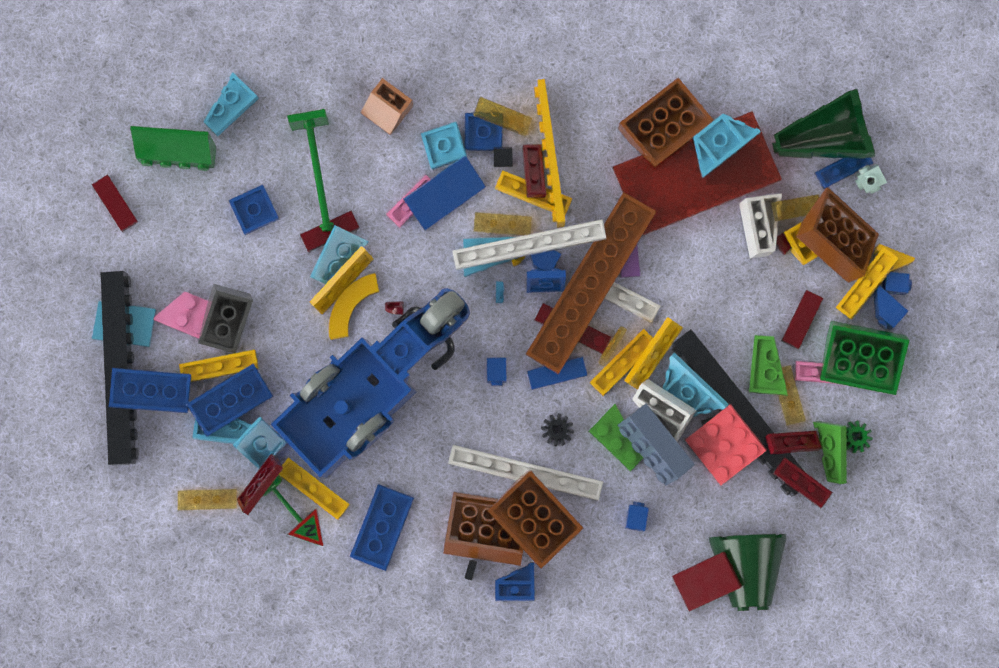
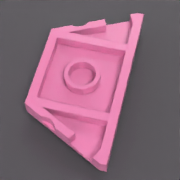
M183 292L159 312L153 320L199 339L208 301L188 292Z

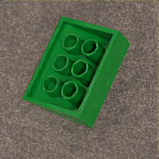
M131 126L130 130L135 156L143 166L160 164L161 167L171 168V165H179L181 169H190L191 166L198 167L202 171H208L209 168H214L217 146L209 132Z
M831 320L826 338L820 380L896 395L910 340L903 334Z

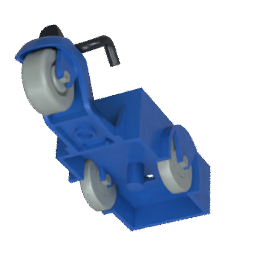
M444 288L423 308L418 306L411 307L404 315L392 322V326L395 329L383 341L379 342L377 340L372 345L362 337L339 360L334 355H331L332 361L329 365L313 374L300 392L289 395L294 402L271 423L272 427L320 478L328 477L347 458L353 460L373 445L395 421L392 415L417 393L407 382L410 377L408 371L429 351L444 342L447 345V351L431 364L432 369L437 370L453 356L455 345L451 336L470 316L467 303L454 290ZM371 374L380 381L375 387L367 380ZM327 416L336 423L331 429L323 421Z

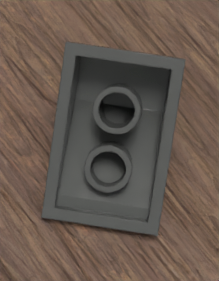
M213 284L198 344L236 353L253 302L251 294Z

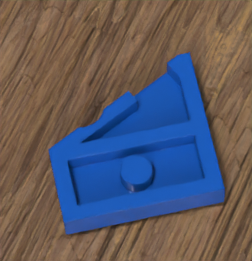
M534 562L495 580V601H535Z

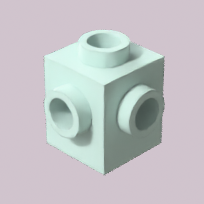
M877 164L871 167L866 165L860 168L859 173L856 174L858 177L855 180L860 190L864 189L866 193L870 192L872 194L881 189V185L887 183Z

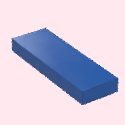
M842 158L815 172V175L823 189H826L855 174L860 168L872 165L873 161L871 158Z
M583 357L566 361L559 375L545 366L527 371L532 390L588 376Z

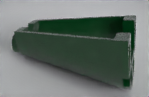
M786 534L709 537V543L714 556L725 551L742 586L740 589L728 594L732 607H737V611H749V607H757V610H769L786 543Z

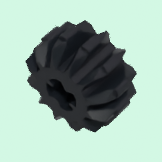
M559 413L557 420H555L553 415H550L551 422L547 419L544 420L548 427H541V430L547 431L542 434V437H550L547 440L548 444L551 443L552 439L555 440V447L558 445V440L564 446L565 441L563 438L570 441L571 437L567 434L574 433V430L567 429L573 426V423H565L568 420L567 416L564 417L563 421L560 420L561 414ZM561 426L563 433L554 434L552 427Z

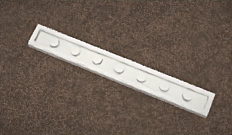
M602 219L457 249L452 252L456 270L604 240L606 239V233Z
M456 445L452 446L448 462L451 465L512 480L519 479L526 471L531 470L548 489L599 501L603 481Z

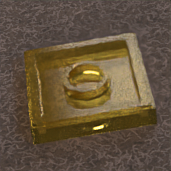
M619 327L598 362L603 367L627 331L626 328Z

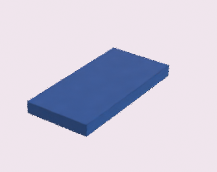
M464 155L403 198V200L422 228L426 230L486 186L468 158Z
M251 364L186 405L207 437L272 398L273 395L255 365Z
M112 368L109 407L188 413V406L186 404L189 402L191 374Z
M378 484L350 557L386 571L414 497Z

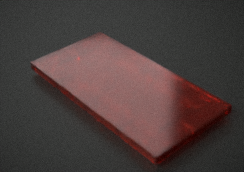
M753 111L733 118L761 131ZM762 132L704 178L701 176L693 138L656 167L643 155L612 167L622 193L628 194L656 211L642 236L782 180Z

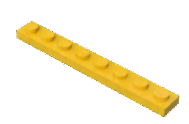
M538 79L537 86L534 87L535 98H539V104H536L537 115H541L542 119L539 122L540 133H544V139H541L542 150H546L547 157H544L545 168H549V175H546L547 185L552 188V192L549 193L550 204H554L555 209L552 211V220L557 223V228L565 227V215L545 79Z

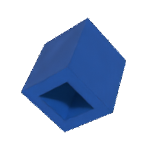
M890 272L883 280L882 288L889 294L905 296L912 288V280L909 279L910 274Z
M487 358V383H491V386H503V383L507 381L506 358Z
M633 502V505H628L625 529L643 532L646 530L649 508L644 507L645 503Z

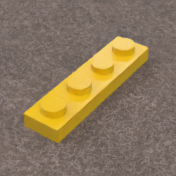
M502 170L495 186L496 190L552 212L555 210L554 204H550L549 193L552 192L551 189L546 188L545 198H527L525 179ZM562 194L564 215L566 216L572 198Z
M361 246L312 298L310 304L319 313L323 314L373 261L372 256L367 250Z
M883 247L868 266L865 276L855 282L836 308L852 320L900 259Z
M667 317L624 381L638 390L641 383L646 381L653 373L683 327Z
M643 329L590 381V384L604 396L635 365L653 337Z
M254 349L179 364L180 373L191 374V382L236 374L251 364H254L259 369L256 350Z
M289 457L283 463V469L279 475L339 520L350 504Z

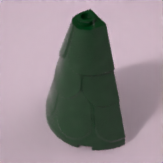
M858 89L848 91L806 117L799 118L774 134L775 142L772 143L774 154L778 153L779 157L812 159L813 157L833 159L875 157V150L871 136H869Z

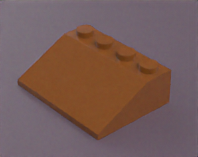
M677 78L619 123L618 130L639 153L656 167L714 120L683 82Z
M826 188L802 221L796 237L849 283L865 276L879 233L831 189Z
M531 470L526 471L487 510L540 569L583 529L580 523Z
M453 492L443 554L521 566L523 549L487 511L498 499Z

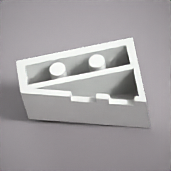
M782 193L746 198L739 204L750 259L766 257L775 252L778 232L777 222L780 215L779 206Z
M649 379L641 383L633 397V401L639 408L645 403L650 407L677 442L696 412V409Z

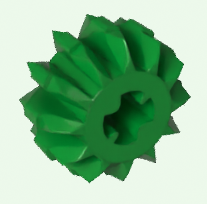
M858 420L854 424L851 421L848 422V427H846V451L851 448L853 454L857 452V449L862 453L864 452V447H870L867 441H872L873 438L867 436V434L872 431L871 429L865 431L864 429L867 424L864 423L860 426ZM858 433L859 436L857 438H860V440L854 441L852 434Z

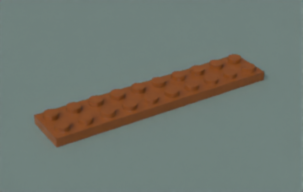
M623 192L604 223L606 239L592 243L526 352V356L559 375L654 217L655 210Z

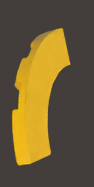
M376 273L356 280L338 297L329 320L330 340L349 337L348 326L355 307L366 297L379 293Z

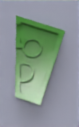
M754 336L750 393L788 396L774 336Z
M614 404L588 432L631 471L643 457L632 448V443L629 439L620 433L618 424L624 419L616 404Z
M822 421L813 422L814 429H818L819 440L824 454L822 462L827 482L846 484V426Z

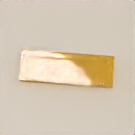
M483 97L478 99L473 114L478 118L522 136H526L532 120L529 116Z
M819 194L771 203L775 222L807 216L818 200Z
M475 212L474 232L530 235L532 217Z
M791 365L782 367L788 396L778 395L786 426L806 420Z
M237 489L178 491V511L237 509Z

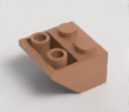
M382 78L370 93L361 110V114L391 135L413 108V100Z

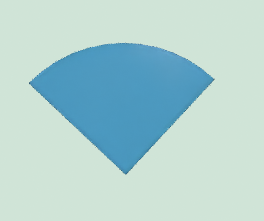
M496 281V303H503L504 283Z

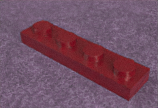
M543 303L534 321L543 325L553 308ZM588 326L578 343L603 355L611 336Z

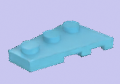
M233 72L229 77L226 87H223L218 101L214 103L204 120L205 125L217 137L259 99Z

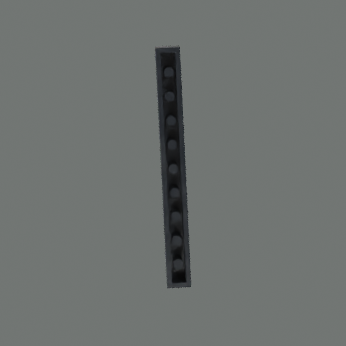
M125 271L100 272L108 465L136 464V460L139 457L138 448H135V440L138 439L137 429L134 428V421L137 420L136 409L109 407L112 368L132 369V363H134V353L131 352V344L134 342L133 333H130L133 317L132 314H129V306H132V297L129 295L131 277Z
M690 329L671 345L673 349L671 351L681 357L694 372L728 403V406L730 404L767 449L766 452L757 458L762 465H767L770 469L768 471L769 475L774 480H779L782 484L780 488L787 496L789 494L791 497L795 496L798 492L773 473L784 458H787L800 469L802 467L791 453H770L765 436L774 432L692 329Z

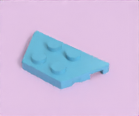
M720 115L693 137L701 176L703 178L759 135L761 131L745 125L744 122L734 120L728 115Z
M673 353L670 356V364L666 371V381L663 384V389L696 409L693 417L699 414L711 413L713 410L720 408L722 410L728 406V403L677 354Z

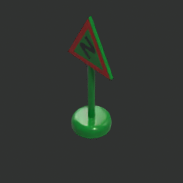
M278 475L263 496L268 495L272 491L299 522L287 535L323 546L317 510L315 509L303 520L276 489L282 482V478Z

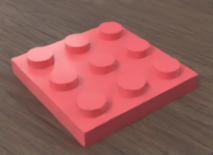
M731 404L685 439L720 485H723L767 451Z

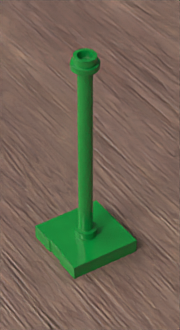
M325 109L287 115L292 131L301 129L307 131L323 223L320 224L322 232L332 231L334 223L330 222L314 133L315 127L329 125Z

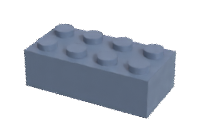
M646 403L618 424L620 433L629 439L632 443V448L641 454L644 458V463L653 469L657 479L664 483L665 486L679 479L695 465Z

